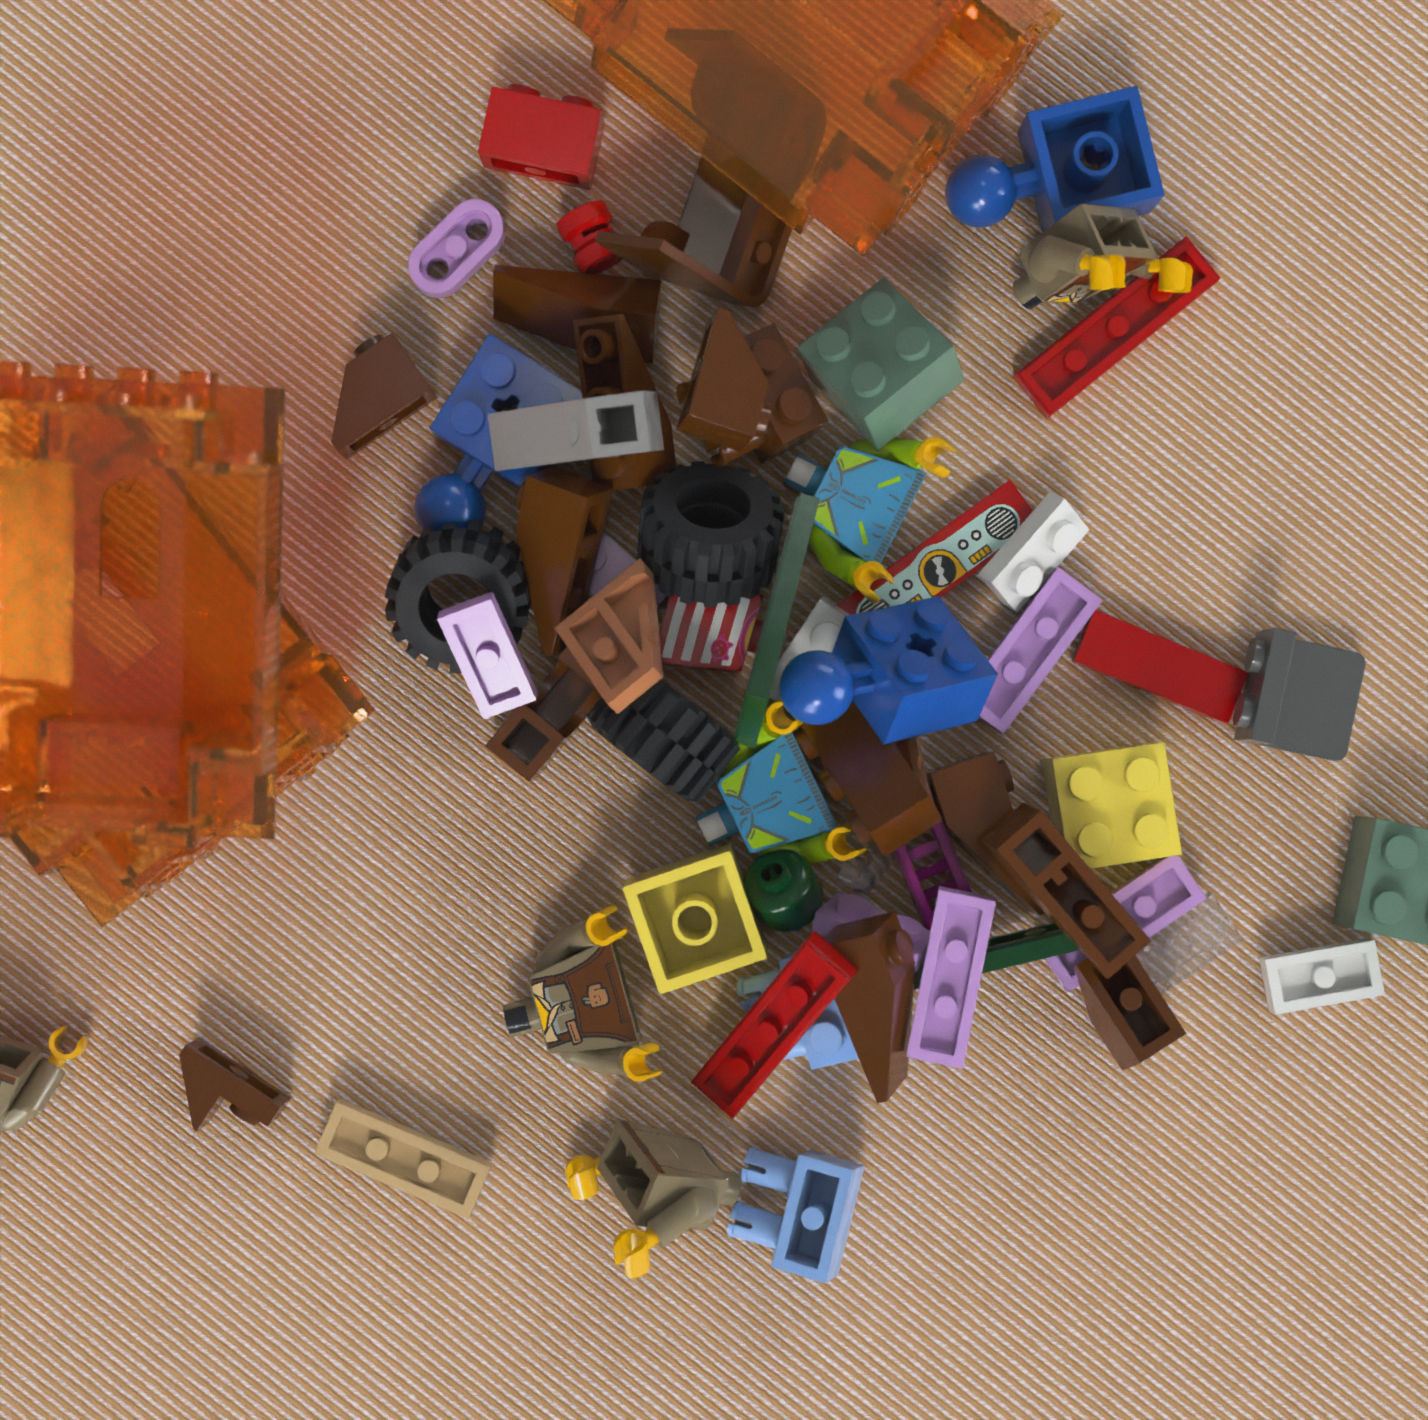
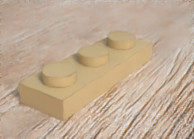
M341 1098L336 1101L314 1154L467 1219L470 1218L493 1164L490 1161Z

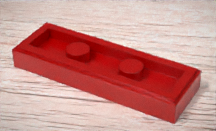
M1095 610L1087 621L1071 659V662L1221 724L1229 723L1237 699L1249 674L1246 671L1098 610Z

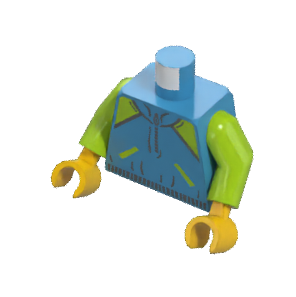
M894 437L880 450H877L867 439L856 440L849 447L839 446L828 469L798 454L787 474L784 484L803 494L820 498L809 544L823 568L846 583L856 587L871 603H878L881 600L870 589L871 584L875 580L884 578L889 583H894V578L881 565V562L926 476V473L918 469L925 468L939 478H946L950 473L944 466L935 464V459L941 452L949 451L956 453L957 451L955 447L942 438L931 437L922 442Z
M781 698L769 706L764 714L756 747L738 744L740 747L739 752L721 773V778L716 781L725 802L695 816L709 846L740 832L749 852L758 851L760 856L779 849L794 850L805 857L809 864H814L831 859L847 861L865 853L866 847L855 850L848 846L845 836L847 832L853 831L849 823L837 827L792 733L804 722L789 719L783 712L784 705Z

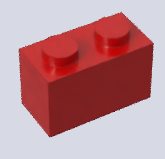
M510 84L507 89L492 86L478 148L484 168L591 190L605 127L602 109L594 108L593 102L578 96L566 95L562 97V101L540 97L541 94L538 90L521 84Z

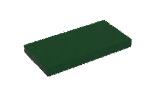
M800 493L799 497L796 496L734 736L738 744L756 747L820 500L818 497Z

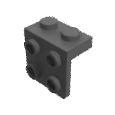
M1272 628L1256 632L1255 638L1249 643L1245 656L1244 667L1245 671H1248L1249 674L1246 679L1244 693L1239 695L1234 708L1233 724L1236 726L1234 740L1330 761H1340L1345 758L1366 665L1363 655L1358 652L1296 639L1297 633Z

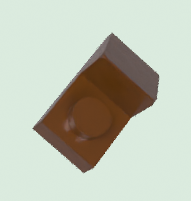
M200 1037L186 1044L179 1054L191 1122L195 1132L210 1122L224 1099L231 1102L229 1109L241 1120L252 1125H258L261 1122L265 1126L270 1125L280 1116L291 1099Z

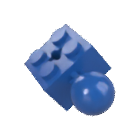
M1138 86L1027 112L1017 132L1024 164L1008 167L1003 161L994 156L973 155L962 160L953 168L945 186V199L952 215L961 223L975 228H985L999 223L1009 214L1015 200L1033 196L1042 233L1080 204L1132 208L1140 216L1151 213L1165 195ZM1085 157L1088 165L1097 164L1098 170H1090L1085 167L1081 162V158Z
M489 333L429 427L439 440L462 453L464 457L453 474L448 473L435 476L428 480L418 491L414 502V516L420 530L422 531L423 528L433 526L435 531L442 530L444 524L456 522L457 528L467 529L469 521L473 520L482 521L481 529L486 515L485 500L481 491L492 474H495L519 490L528 475L548 469L551 466L549 464L495 471L487 414L501 412L504 408H511L513 405H516L517 409L578 400L582 399V391Z
M937 596L845 616L832 653L823 650H812L801 653L793 658L783 670L779 691L786 710L797 720L811 725H823L835 721L847 711L853 700L882 743L888 744L978 721L998 673L941 598Z

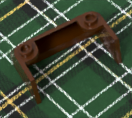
M669 28L665 39L700 65L692 87V100L698 116L712 126L678 226L667 221H654L646 226L641 236L598 231L595 242L649 276L730 304L757 307L768 298L826 133V108L819 96L737 30Z

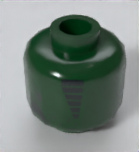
M779 849L761 855L747 869L743 880L751 908L761 923L774 931L786 933L800 930L814 920L816 911L822 907L824 901L821 882L807 859L794 850Z

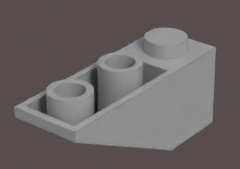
M637 391L487 414L495 471L664 450L657 392Z

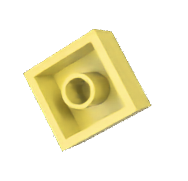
M1164 742L1144 743L1041 759L1051 823L1090 869L1182 855Z
M732 843L629 877L622 887L659 995L768 958V945L759 919L750 906L743 883L744 876Z

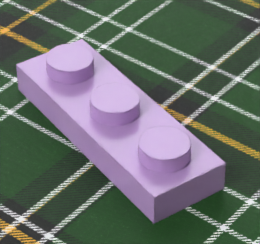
M1055 568L987 660L997 671L998 675L979 719L999 734H1004L1103 600L1061 568Z
M1178 855L1160 858L1111 892L1149 938L1207 899ZM1080 950L1044 959L1065 991L1069 993L1079 986L1074 966L1086 959Z
M939 886L906 1057L963 1069L996 905V897Z

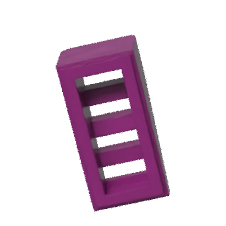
M943 821L928 829L933 830L936 839L906 851L904 845L893 851L923 927L931 930L935 909L931 910L927 901L937 897L939 886L972 892ZM937 850L941 851L944 859L914 870L911 861ZM943 871H949L951 879L922 890L919 881Z

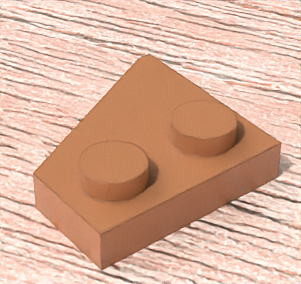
M639 558L555 627V630L604 701L617 714L663 678L654 574Z

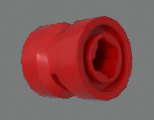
M595 200L583 204L565 214L556 223V228L563 242L571 244L575 252L573 263L580 273L599 274L623 260L595 242L598 231L614 233L610 225L612 214L603 200Z

